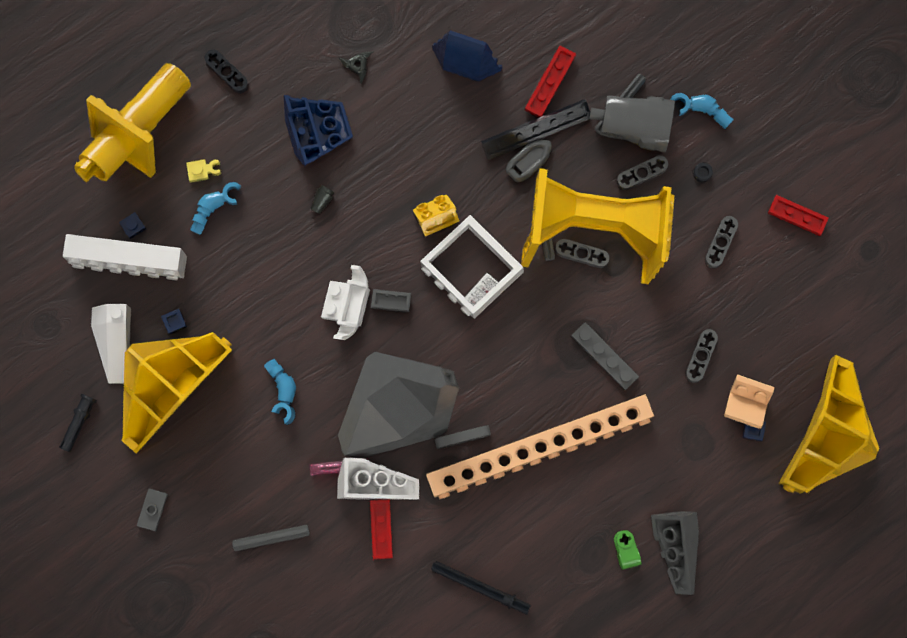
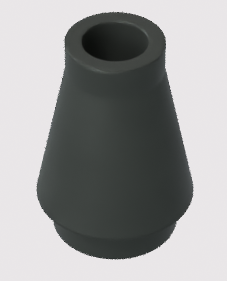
M321 185L319 189L317 188L310 209L321 214L322 210L334 198V192Z

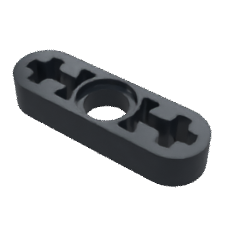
M209 50L205 54V62L208 67L233 91L244 93L248 89L246 77L219 51ZM211 56L217 58V61L220 63L219 66L210 60ZM225 67L232 69L231 74L228 76L221 74L222 69ZM234 77L243 83L242 87L236 85V82L233 80Z

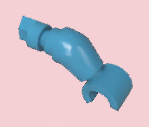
M677 93L670 99L675 101L681 100L685 106L683 109H680L679 116L684 115L688 109L700 111L710 116L713 115V119L725 129L734 120L723 108L721 110L718 108L719 105L713 97L706 94L693 96L689 99L687 95Z
M231 182L225 185L223 193L218 191L205 194L197 204L198 214L194 215L192 219L194 223L190 230L201 235L207 222L206 217H209L211 212L213 213L215 209L224 205L223 202L225 201L231 205H236V199L228 197V192L231 189L239 190L241 186L238 183Z
M273 359L264 365L272 378H276L278 401H280V403L273 407L271 412L279 414L280 410L286 409L287 416L283 420L284 424L288 425L295 419V410L290 406V403L294 399L296 384L291 376L283 373L284 369L282 366L278 365L276 360Z

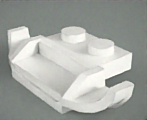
M351 265L352 280H348L347 283L330 281L321 318L337 321V324L340 325L338 333L333 337L334 339H348L362 324L370 289H368L367 277L360 266Z

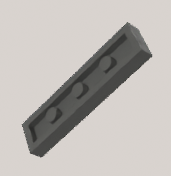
M586 322L571 335L624 391L639 378Z

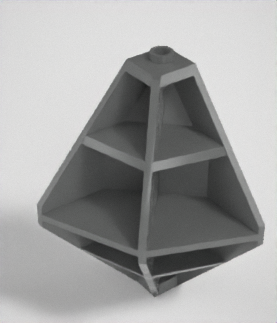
M373 352L366 357L338 433L344 456L365 458L433 439L445 433L449 426L459 390L454 372L442 367L379 352Z

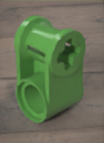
M629 531L617 532L614 536V543L621 569L624 570L641 565L640 554L633 534ZM622 534L624 537H628V540L625 542L626 545L624 542H620Z

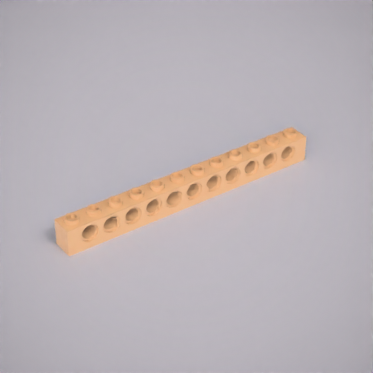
M645 394L426 474L434 498L439 497L440 500L450 496L449 492L457 490L459 493L469 489L468 485L474 483L476 486L482 485L487 482V478H501L505 476L504 472L512 470L513 473L524 469L523 465L528 463L533 466L541 463L542 458L548 457L553 459L560 456L559 452L561 451L572 452L577 450V446L585 443V446L596 443V439L602 436L603 439L614 436L616 431L621 430L622 433L633 429L632 425L638 423L640 426L646 425L651 422L650 419L654 417V414ZM627 411H635L636 419H629L626 415ZM609 417H616L618 425L611 426L608 422ZM597 423L600 426V432H592L590 425ZM572 431H581L582 438L579 440L574 439ZM557 436L562 437L564 445H555L554 438ZM543 443L546 446V451L543 453L537 452L535 445ZM525 450L528 453V457L524 460L519 459L517 452ZM502 456L508 457L510 460L509 465L501 466L499 458ZM483 463L491 465L492 469L489 473L481 471L480 466ZM464 470H471L473 477L469 480L462 477ZM447 476H452L455 479L453 486H446L444 484V479Z

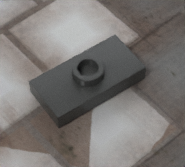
M373 289L371 309L409 313L411 293Z
M148 488L137 526L157 531L167 500V493Z

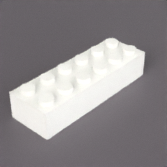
M66 234L62 256L72 267L84 269V266L91 267L95 271L110 269V272L118 274L122 271H127L130 275L140 276V273L148 274L147 276L151 278L167 276L166 279L169 280L184 278L187 256L181 248Z

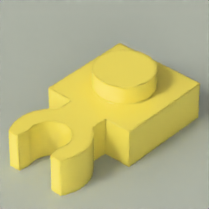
M205 159L187 162L190 183L209 179L208 174L220 175L221 170H213L215 165H220L219 160H213L209 164H206Z

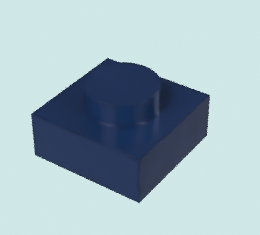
M135 212L119 222L130 239L146 230Z
M180 309L161 316L169 335L187 327Z
M763 421L761 429L745 424L742 438L762 442L766 422Z

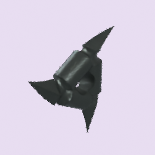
M363 52L349 60L338 58L346 68L359 74L361 84L367 72L365 71L367 65L366 58L373 52ZM356 62L361 63L360 67H356L354 64Z

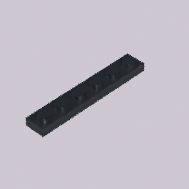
M583 99L481 141L486 158L488 160L588 120L590 118V110L587 101Z

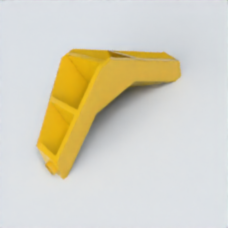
M213 332L200 337L132 344L125 351L122 441L135 453H138L188 396L232 351L230 348L232 344L224 337L220 339Z
M837 355L831 358L821 399L804 439L779 482L780 485H783L784 490L794 493V491L808 493L814 487L876 458L879 446L863 403L853 362Z

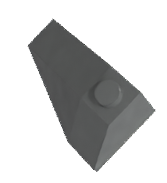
M679 511L651 515L653 535L655 540L659 541L662 549L660 554L662 558H665L668 565L667 572L675 594L693 595L699 537L697 512Z

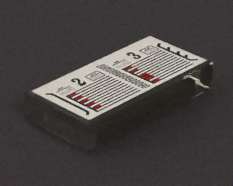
M486 272L464 297L474 306L499 281Z

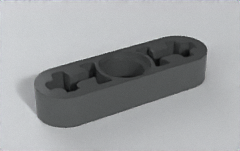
M656 156L620 173L617 178V186L622 190H629L663 174L668 167L667 159L663 156ZM656 161L663 163L662 169L656 167L652 171L653 174L651 173V168L656 165ZM644 168L647 170L648 175L641 178L638 176L637 170ZM633 172L634 178L629 180L628 185L621 183L623 177L626 179L631 178Z
M726 216L722 219L705 256V263L708 267L717 268L723 262L738 228L736 218ZM728 221L732 222L731 226H733L734 228L731 227L728 230L727 234L720 233V231L724 232L726 229V225L724 223H728ZM719 237L724 238L727 242L726 246L719 247L716 239ZM716 250L720 251L716 257L719 262L712 263L709 256L712 257Z
M561 239L556 243L555 252L562 258L596 268H604L609 262V254L605 250L568 239ZM566 244V247L571 250L575 246L573 256L570 255L571 251L565 250V253L561 252L559 246ZM585 249L588 255L586 258H579L577 251ZM591 251L594 252L593 256L599 257L600 254L603 255V259L606 261L598 263V259L593 257L592 261H589Z
M711 329L704 330L699 336L685 372L689 382L697 383L704 376L718 340L716 332ZM710 334L713 341L708 343L707 348L700 347V344L703 346L706 342V339L703 337ZM698 351L706 353L707 359L705 361L697 359L696 353ZM696 364L703 365L704 367L700 366L697 371L700 376L692 378L690 371L695 369Z
M489 425L442 436L434 440L436 448L441 449L491 436Z

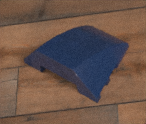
M450 30L442 39H439L437 43L432 45V49L442 69L475 81L483 80L502 71V65H498V59L492 57L493 52L486 42Z
M288 95L283 96L286 126L295 155L304 166L353 138L343 102L308 100L304 97L300 99L292 98Z

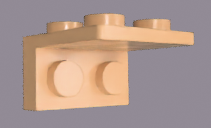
M737 374L730 390L724 416L761 429L774 387Z

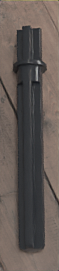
M435 561L432 565L431 570L492 598L507 606L509 610L513 608L527 615L531 607L530 604L515 598V594L512 596L442 563Z

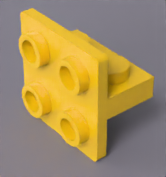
M439 195L433 201L421 203L413 209L425 237L459 222L456 213L457 209L447 195Z

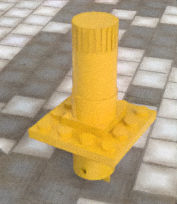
M165 63L120 112L108 107L102 99L90 95L86 103L91 136L94 140L79 155L80 161L76 162L74 166L76 173L85 182H88L93 175L102 181H107L126 160L151 178L156 171L154 141L150 133L190 88L191 82L185 73L175 65Z

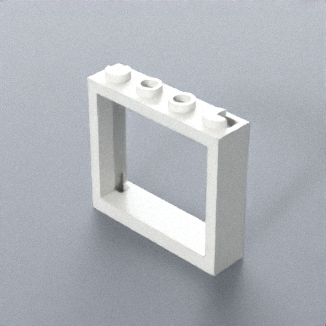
M471 215L420 261L421 269L425 272V275L428 277L431 275L435 279L434 283L441 290L445 289L449 293L447 295L453 303L458 302L462 306L460 308L462 312L467 316L471 315L474 319L524 272L523 266ZM468 228L511 270L474 306L431 264Z

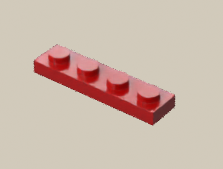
M559 46L525 107L526 112L538 118L544 115L575 59L576 53Z

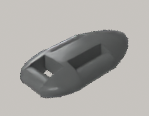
M539 140L526 145L509 161L506 173L515 182H523L530 178L548 160L552 147L551 141ZM516 167L522 174L519 175L513 168Z

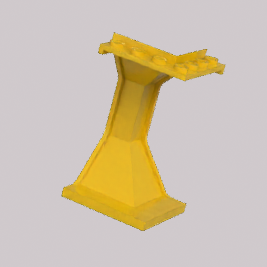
M539 169L536 179L531 232L522 250L521 265L523 267H529L540 244L569 227H581L620 234L642 258L641 283L649 284L655 278L656 273H659L660 268H663L664 263L669 258L675 196L671 194V187H663L660 193L655 196L620 199L576 192L548 178V170Z

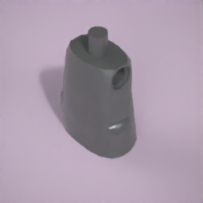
M607 96L605 109L591 107L589 119L602 121L601 135L626 140L637 144L640 148L666 153L675 100L649 96L646 99Z

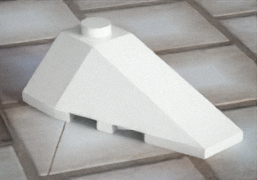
M105 304L92 308L91 327L109 384H124L125 351L130 347L131 308L127 304Z
M343 458L338 476L337 499H419V480L390 470L382 465L369 462V460L364 458Z

